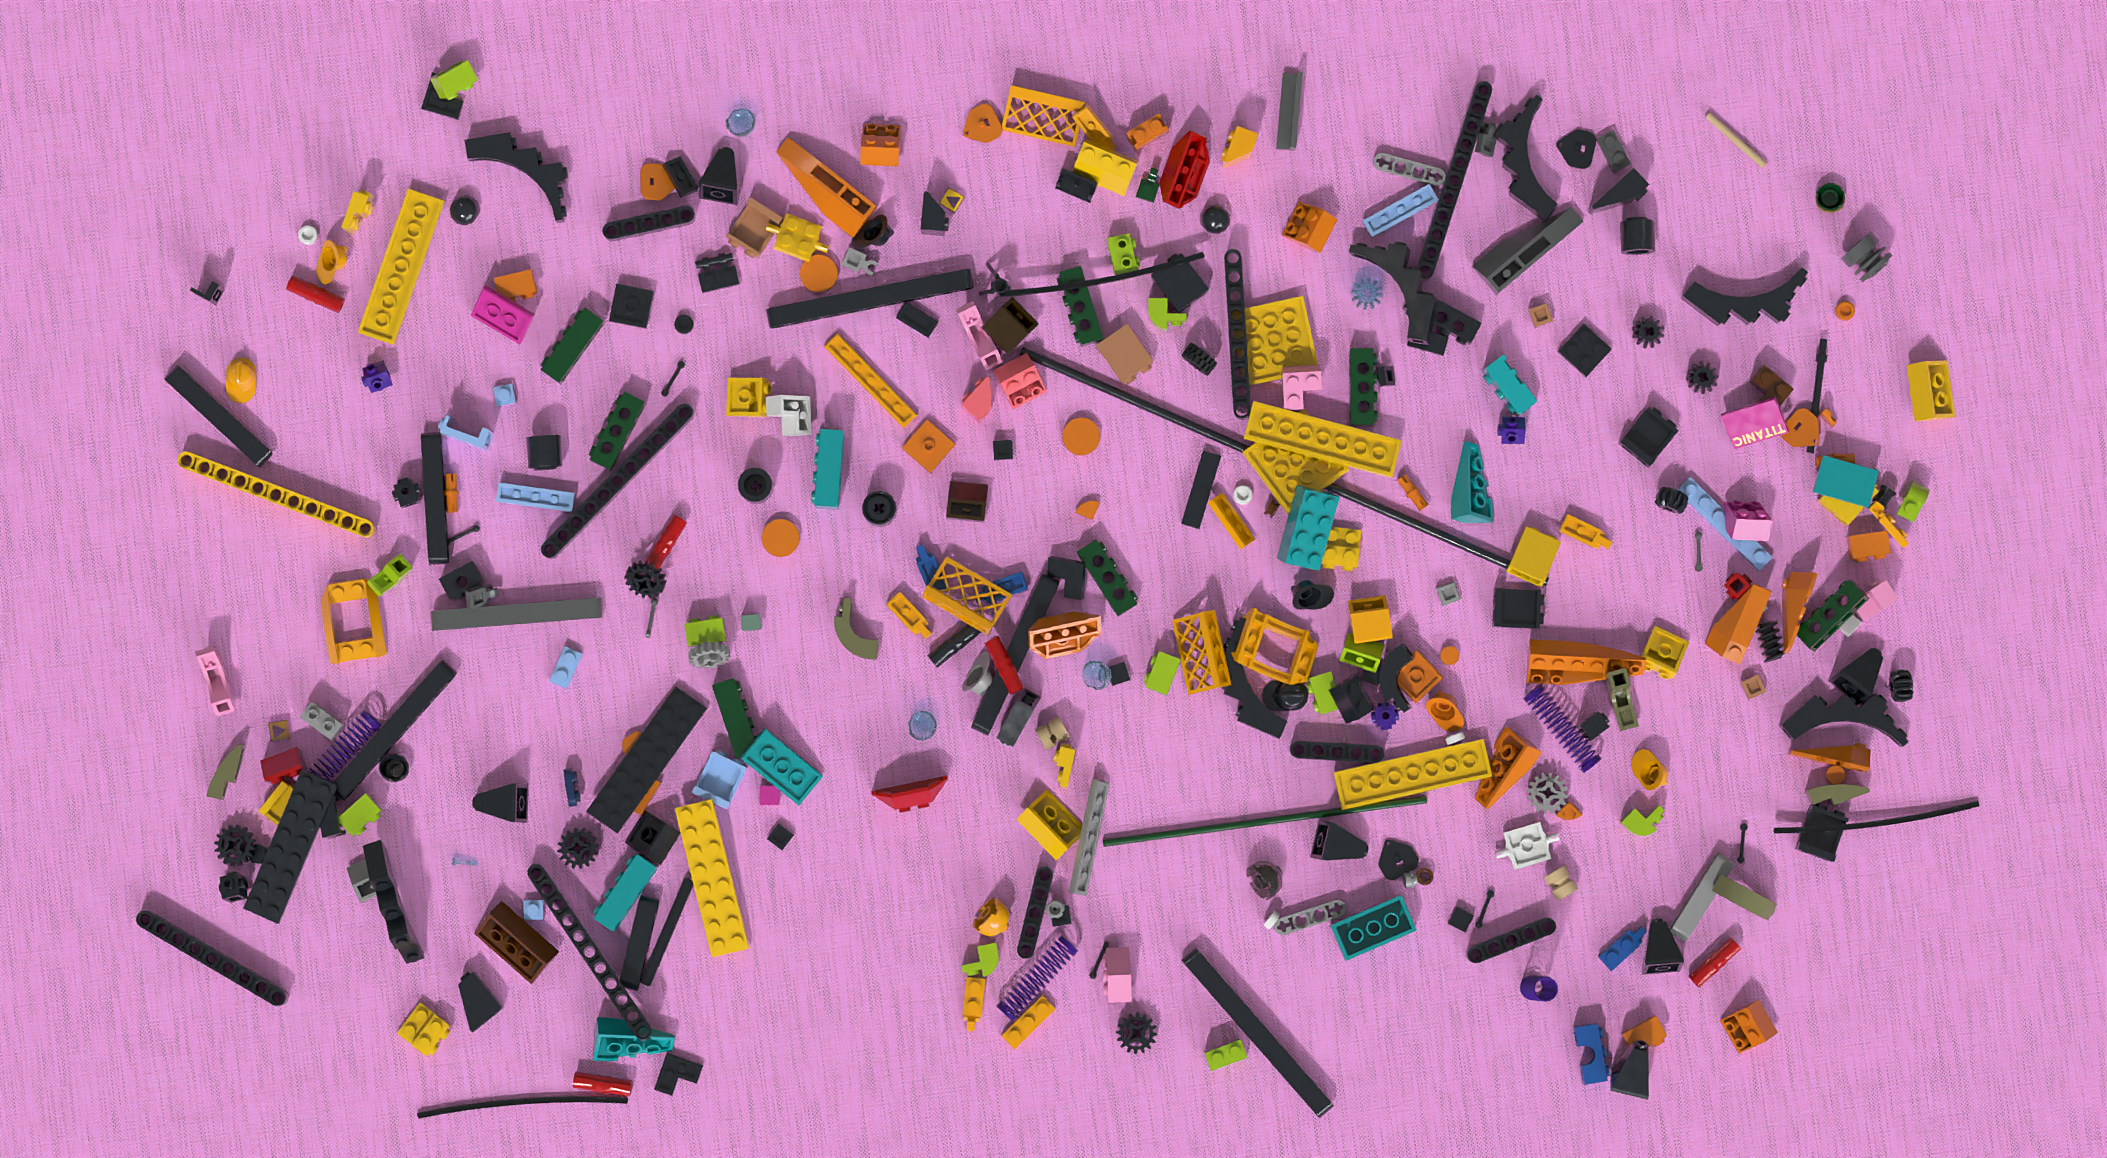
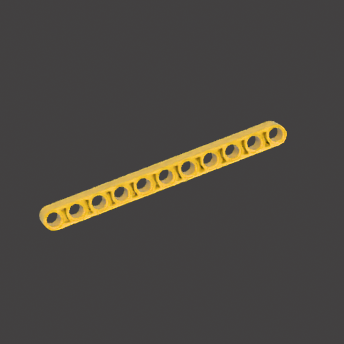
M185 451L180 453L177 458L179 466L185 470L364 538H370L376 533L374 523L367 519ZM186 456L192 458V462L188 466L183 464V459ZM209 463L210 469L203 473L201 471L202 464ZM224 469L227 470V477L220 479L219 472ZM244 476L245 484L238 486L237 479ZM258 483L263 484V490L260 493H256L254 490L255 485ZM275 490L281 491V497L278 500H274L272 497ZM298 497L299 504L292 507L290 505L291 498ZM315 503L317 510L311 514L308 512V507L310 504ZM333 510L335 512L334 519L327 520L326 513ZM347 517L353 519V524L350 527L344 526V520ZM364 524L371 526L368 534L362 533L361 529Z

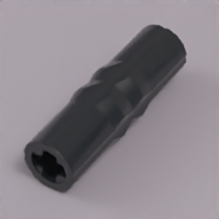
M966 624L927 656L938 668L982 632Z

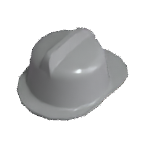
M988 652L981 653L975 659L962 685L963 691L971 690L983 696L990 687L993 677L988 669L990 654Z

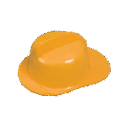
M326 240L323 243L316 267V274L320 283H330L335 272L346 266V246L336 245L331 240Z
M241 357L232 360L227 366L226 393L232 401L240 404L246 403L253 398L256 392V367L252 361Z
M1642 749L1634 754L1631 762L1632 772L1646 790L1652 791L1657 787L1668 784L1667 767L1651 751Z

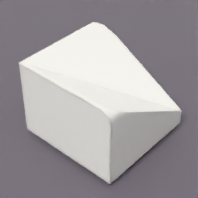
M1852 615L1839 630L1846 637H1849L1862 622Z

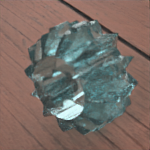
M1370 277L1367 278L1366 283L1361 278L1359 280L1360 285L1357 283L1353 285L1357 290H1351V294L1357 295L1351 300H1359L1356 307H1360L1361 303L1364 304L1363 310L1367 309V304H1369L1371 309H1374L1373 302L1379 305L1381 302L1377 298L1383 297L1382 293H1377L1382 290V286L1375 288L1378 281L1375 280L1373 284H1370ZM1368 289L1369 293L1372 294V297L1369 295L1368 298H1365V295L1362 294V291L1365 292V290Z

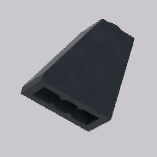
M1024 688L996 737L1002 744L1014 747L1040 701V696Z
M468 971L460 978L461 982L458 984L469 1029L473 1033L504 1007L476 972L470 974Z

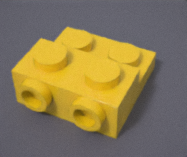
M359 190V193L353 191L341 226L347 233L354 235L355 230H359L361 224L359 217L367 219L368 215H372L374 204H372L373 196L370 195L371 193Z
M728 378L726 416L767 417L766 397L772 391L769 379Z
M1331 527L1321 563L1323 568L1334 569V566L1342 567L1343 571L1353 572V568L1357 569L1362 530Z
M1654 626L1641 654L1642 657L1646 658L1644 670H1654L1663 679H1673L1677 674L1690 642Z
M1061 743L1060 751H1055L1053 762H1057L1056 767L1064 768L1063 771L1059 770L1057 782L1060 783V787L1067 788L1075 750L1072 749V745Z
M420 1002L397 1034L427 1057L430 1054L433 1056L439 1048L437 1045L441 1039L445 1040L451 1032L449 1030L451 1025Z

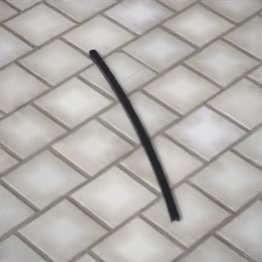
M1200 252L1152 267L1103 278L1037 288L1006 290L1003 293H999V297L1050 293L1101 285L1162 271L1205 257L1204 253Z
M1979 800L1926 813L1877 821L1811 827H1774V834L1843 831L1906 823L1979 807Z
M561 1096L508 1099L419 1112L417 1116L420 1119L474 1109L540 1103L587 1102L627 1104L628 1098Z

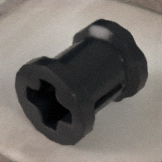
M1881 485L1880 492L1876 498L1872 499V502L1877 500L1886 510L1888 508L1887 504L1896 495V492L1885 485Z

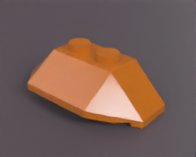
M1073 611L1040 618L1028 630L1029 648L1044 659L1081 652L1095 637L1101 634V616Z

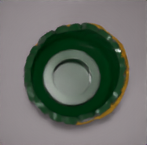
M1826 183L1816 191L1815 203L1821 211L1827 213L1837 212L1844 206V191L1835 183Z

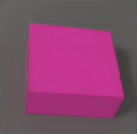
M760 786V805H779V789L775 786Z

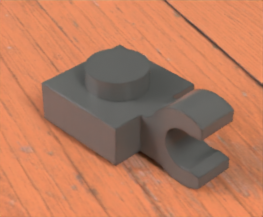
M1482 122L1480 129L1483 134H1478L1475 152L1486 157H1493L1497 140L1493 137L1496 124Z
M479 585L465 590L467 608L473 610L487 605V599L498 596V588L493 589L492 585Z

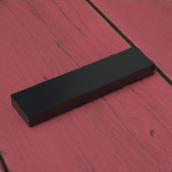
M1207 451L1202 452L1181 522L1182 525L1200 529L1221 459L1220 455Z

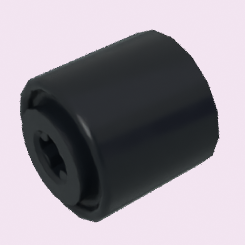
M1632 217L1621 221V253L1625 255L1654 253V221L1647 217Z
M561 435L526 437L529 469H534V471L555 470L563 465Z
M750 468L740 475L738 490L747 502L761 504L771 497L773 481L765 470ZM754 482L762 485V488H759V492H756L754 489L751 490Z
M874 491L864 499L862 512L866 521L872 526L885 527L896 518L897 505L893 497L887 492ZM875 504H884V511L882 513L879 511L875 512Z

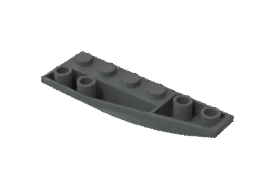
M1570 207L1550 217L1546 222L1542 221L1501 241L1472 267L1491 290L1498 295L1584 221Z

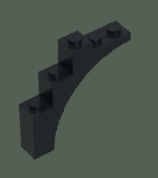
M1536 95L1534 98L1530 97L1524 105L1526 109L1522 114L1519 112L1513 119L1514 124L1509 120L1504 124L1501 122L1495 132L1497 141L1511 150V152L1507 151L1503 156L1502 168L1518 179H1514L1508 187L1510 189L1509 196L1546 222L1556 210L1557 203L1546 194L1537 182L1531 169L1527 146L1530 126L1543 102V99Z
M510 132L464 140L469 161L486 160L500 162L515 167L527 174L546 194L552 206L555 221L557 223L565 222L564 217H567L566 206H562L561 203L564 193L563 188L559 187V185L566 184L565 178H568L567 167H563L562 162L540 166V163H543L541 152H538L536 147L514 151V148H517L516 138L512 137Z
M1396 241L1395 244L1389 243L1388 250H1386L1385 247L1381 246L1370 248L1363 243L1350 244L1349 253L1353 257L1367 260L1379 266L1397 282L1408 308L1409 327L1407 338L1413 343L1429 345L1438 300L1433 293L1423 292L1421 294L1424 280L1422 271L1416 267H1409L1407 269L1411 251L1408 246L1403 242Z
M1801 268L1789 281L1779 288L1751 297L1722 295L1694 282L1681 299L1716 326L1727 322L1731 316L1728 314L1729 312L1746 325L1750 322L1755 323L1761 315L1758 313L1759 311L1778 324L1780 321L1785 322L1791 314L1788 312L1791 306L1785 302H1790L1796 295L1793 291L1797 286L1801 288L1808 278L1805 276L1808 272Z
M1240 617L1239 621L1234 620L1231 630L1234 631L1232 637H1227L1223 646L1226 649L1224 653L1229 676H1231V685L1222 687V689L1225 690L1224 695L1244 703L1243 706L1239 705L1235 715L1238 717V722L1280 739L1287 721L1274 714L1262 704L1247 681L1243 665L1236 662L1231 652H1236L1246 619Z
M1876 693L1872 694L1859 707L1856 706L1858 703L1851 695L1847 696L1844 694L1829 708L1826 707L1827 702L1821 696L1817 697L1814 695L1779 725L1791 740H1795L1806 731L1822 724L1853 722L1880 731L1899 747H1903L1909 742L1906 739L1908 737L1901 728L1897 729L1893 723L1895 721L1889 714L1885 715L1883 713L1889 708L1886 705L1888 702L1881 694L1877 695Z
M382 840L363 845L369 881L376 892L379 910L386 921L389 940L395 950L398 949L406 964L425 958L404 910L386 847Z

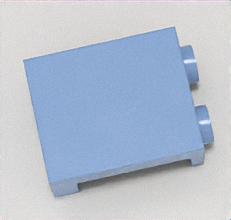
M446 414L445 418H441L438 426L441 429V434L476 448L488 450L494 434L489 429L482 427L479 438L452 429L454 418Z
M717 749L716 753L711 751L710 757L692 793L706 800L713 798L714 804L728 810L747 767H744L745 762L734 758L732 761L726 758L728 754Z

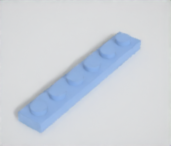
M1691 477L1677 489L1688 496V503L1758 571L1773 558L1755 540L1731 539L1726 532L1724 509Z

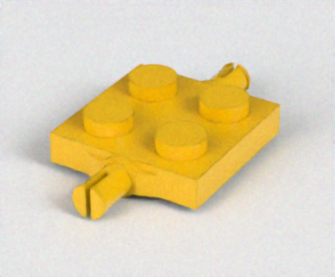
M786 213L784 221L779 227L770 223L767 225L766 231L776 234V242L773 249L809 262L812 253L816 249L827 253L829 245L819 242L822 226Z

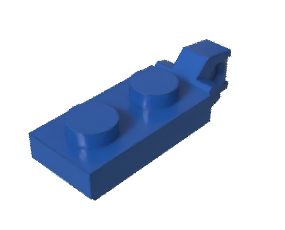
M924 545L916 547L919 557L915 559L923 581L928 586L939 566L932 552L927 553ZM944 580L936 581L933 585L938 590L946 589Z
M1022 571L992 582L1012 594V596L1028 591ZM988 586L982 587L983 591L978 594L988 593ZM1001 594L993 595L994 602L1006 599ZM990 596L980 598L981 602L987 601L988 604L992 603Z
M1640 926L1635 932L1632 929L1628 932L1626 931L1601 953L1598 958L1610 971L1614 970L1642 943L1640 938L1647 931L1643 926Z

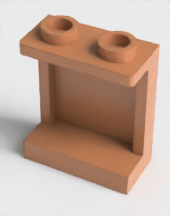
M750 197L746 203L747 206L731 231L727 233L726 238L729 239L728 243L733 247L738 248L740 246L745 249L744 253L749 257L754 258L756 256L760 258L775 234L766 231L768 223L779 227L783 222V218Z
M1128 324L1096 345V349L1102 354L1121 384L1125 382L1127 385L1137 379L1135 375L1140 372L1144 374L1152 368V358Z

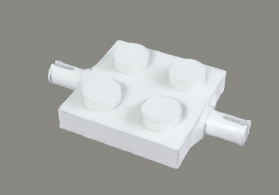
M1538 822L1504 832L1505 849L1495 851V855L1500 854L1496 856L1497 859L1508 856L1512 862L1513 869L1516 870L1551 859L1549 843L1560 841L1559 837L1551 839L1558 836V833L1546 836L1542 830L1541 823Z

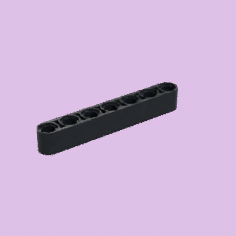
M178 365L164 378L168 384L259 468L273 455L267 447Z
M440 432L421 433L429 565L449 564V547L446 540L448 538L446 498L444 496L442 436Z

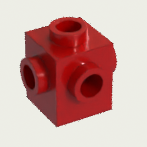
M1737 572L1736 574L1732 573L1725 580L1726 583L1724 584L1728 589L1726 593L1734 600L1735 598L1739 599L1752 586L1750 584L1752 580L1745 573L1741 575ZM1743 584V588L1738 591L1737 586Z

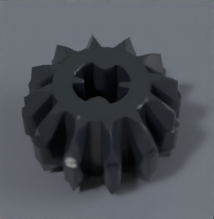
M1644 316L1641 318L1642 323L1638 320L1635 322L1637 327H1633L1632 331L1637 332V334H1634L1632 338H1639L1636 342L1637 345L1644 342V349L1647 348L1648 343L1651 348H1654V342L1660 344L1659 338L1664 337V334L1659 332L1664 327H1657L1660 320H1656L1653 323V316L1649 317L1648 322ZM1644 329H1651L1652 332L1650 334H1652V336H1645L1644 333L1646 331H1644Z
M1700 361L1699 367L1694 363L1692 365L1693 370H1687V373L1691 376L1685 379L1686 381H1692L1688 387L1691 388L1694 385V393H1697L1700 388L1701 394H1705V388L1711 392V385L1717 386V382L1713 379H1718L1719 375L1712 374L1716 371V368L1709 370L1710 363H1707L1704 367L1703 361ZM1703 373L1705 375L1704 378L1706 379V381L1704 380L1703 382H1700V377H1698V374L1700 376Z
M1661 487L1656 494L1655 504L1668 512L1681 514L1687 508L1689 498L1685 493L1676 489Z
M1903 669L1891 672L1889 691L1894 702L1911 700L1914 686L1910 672Z

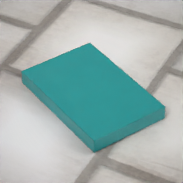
M1823 455L1812 493L1869 508L1879 471Z

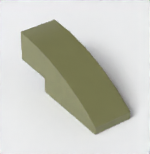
M238 744L222 761L210 782L206 794L207 797L224 800L228 782L236 783L245 749L244 745Z
M1847 784L1826 785L1805 790L1810 805L1829 799L1831 805H1836L1870 792L1869 788Z

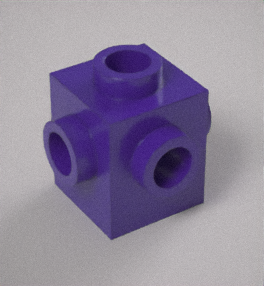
M384 360L362 368L364 376L361 377L364 387H369L371 393L381 391L393 385Z
M1502 417L1501 424L1497 425V436H1501V444L1525 443V417Z
M1389 702L1378 703V707L1373 708L1374 712H1371L1372 724L1375 723V726L1381 727V730L1392 729V725H1396V721L1399 720L1398 710L1394 709V705L1389 706ZM1384 712L1389 714L1388 719L1382 718Z

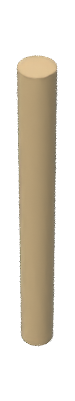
M1711 112L1705 117L1761 168L1766 165L1767 162Z

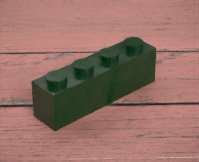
M584 308L583 311L580 309L574 317L576 321L572 326H567L563 332L564 337L561 342L557 341L551 349L553 351L551 356H546L541 363V371L560 385L605 324L604 320L587 308Z
M731 678L712 685L735 756L738 759L758 735H753L752 729L755 726L752 718L747 717L746 710L749 709L746 700L741 699L739 693L742 692L740 682Z

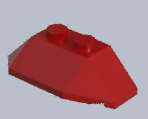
M1189 130L1172 147L1159 181L1164 203L1180 209L1197 198L1210 163L1205 137Z
M946 775L873 790L871 793L894 810L899 809V813L911 811L910 807L918 805V809L930 807L929 803L935 800L948 778Z

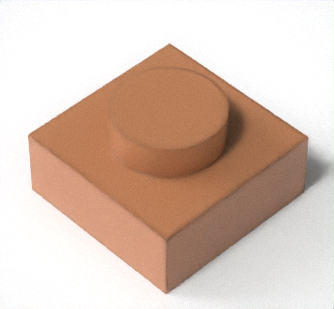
M1547 303L1528 310L1534 328L1553 322Z
M1759 674L1740 682L1748 700L1766 692Z

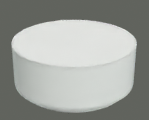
M305 225L299 230L298 237L303 244L312 245L318 239V232L313 226Z
M1238 486L1233 492V498L1236 503L1245 505L1251 501L1252 491L1248 486Z
M1461 731L1446 737L1445 740L1447 745L1464 739L1465 736Z
M1274 910L1263 926L1270 929L1276 923L1280 914Z

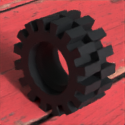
M1191 342L1181 354L1190 365L1207 376L1217 365V362L1210 355Z

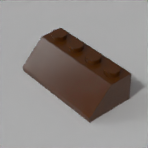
M503 901L487 915L474 933L530 984L540 976L559 953L552 944L544 939Z

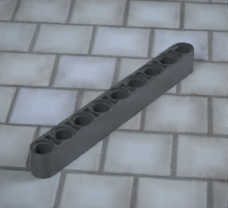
M601 598L487 606L478 607L473 610L469 608L431 611L432 631L602 618Z

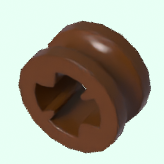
M1272 499L1264 514H1269L1272 519L1280 504H1276Z
M1421 868L1416 873L1417 882L1421 885H1428L1433 881V873L1428 868ZM1422 871H1427V875H1430L1429 880L1426 879L1427 882H1422V878H1419L1420 873L1423 874Z

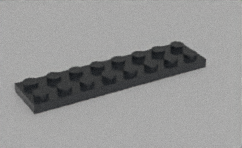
M675 687L586 812L618 834L707 708Z
M301 770L243 909L276 924L280 923L337 789V783L308 770Z

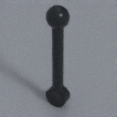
M683 361L678 362V368L666 388L661 391L662 396L666 397L669 394L668 390L680 370L685 367Z
M474 525L472 529L450 539L446 538L448 541L447 545L449 546L452 541L472 532H478L480 530L479 525Z
M1745 823L1740 825V830H1742L1740 854L1737 858L1740 864L1745 861L1743 857L1745 831L1748 829Z
M1488 890L1486 893L1487 899L1479 920L1475 923L1477 928L1483 926L1482 920L1490 899L1494 896L1493 890Z
M1107 941L1104 942L1096 965L1089 974L1091 979L1097 977L1096 972L1101 963L1102 956H1104L1106 948L1109 946Z

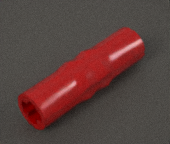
M294 275L291 276L286 286L287 291L336 313L341 311L345 302V298Z
M674 514L656 541L644 564L646 561H649V565L655 563V568H660L687 522Z
M999 636L985 642L984 644L1010 695L1024 689L1025 687Z
M1730 937L1717 950L1713 951L1709 957L1705 958L1688 977L1699 988L1712 975L1717 973L1720 968L1725 966L1741 950V947Z
M575 1072L573 1088L605 1094L631 1096L633 1080Z

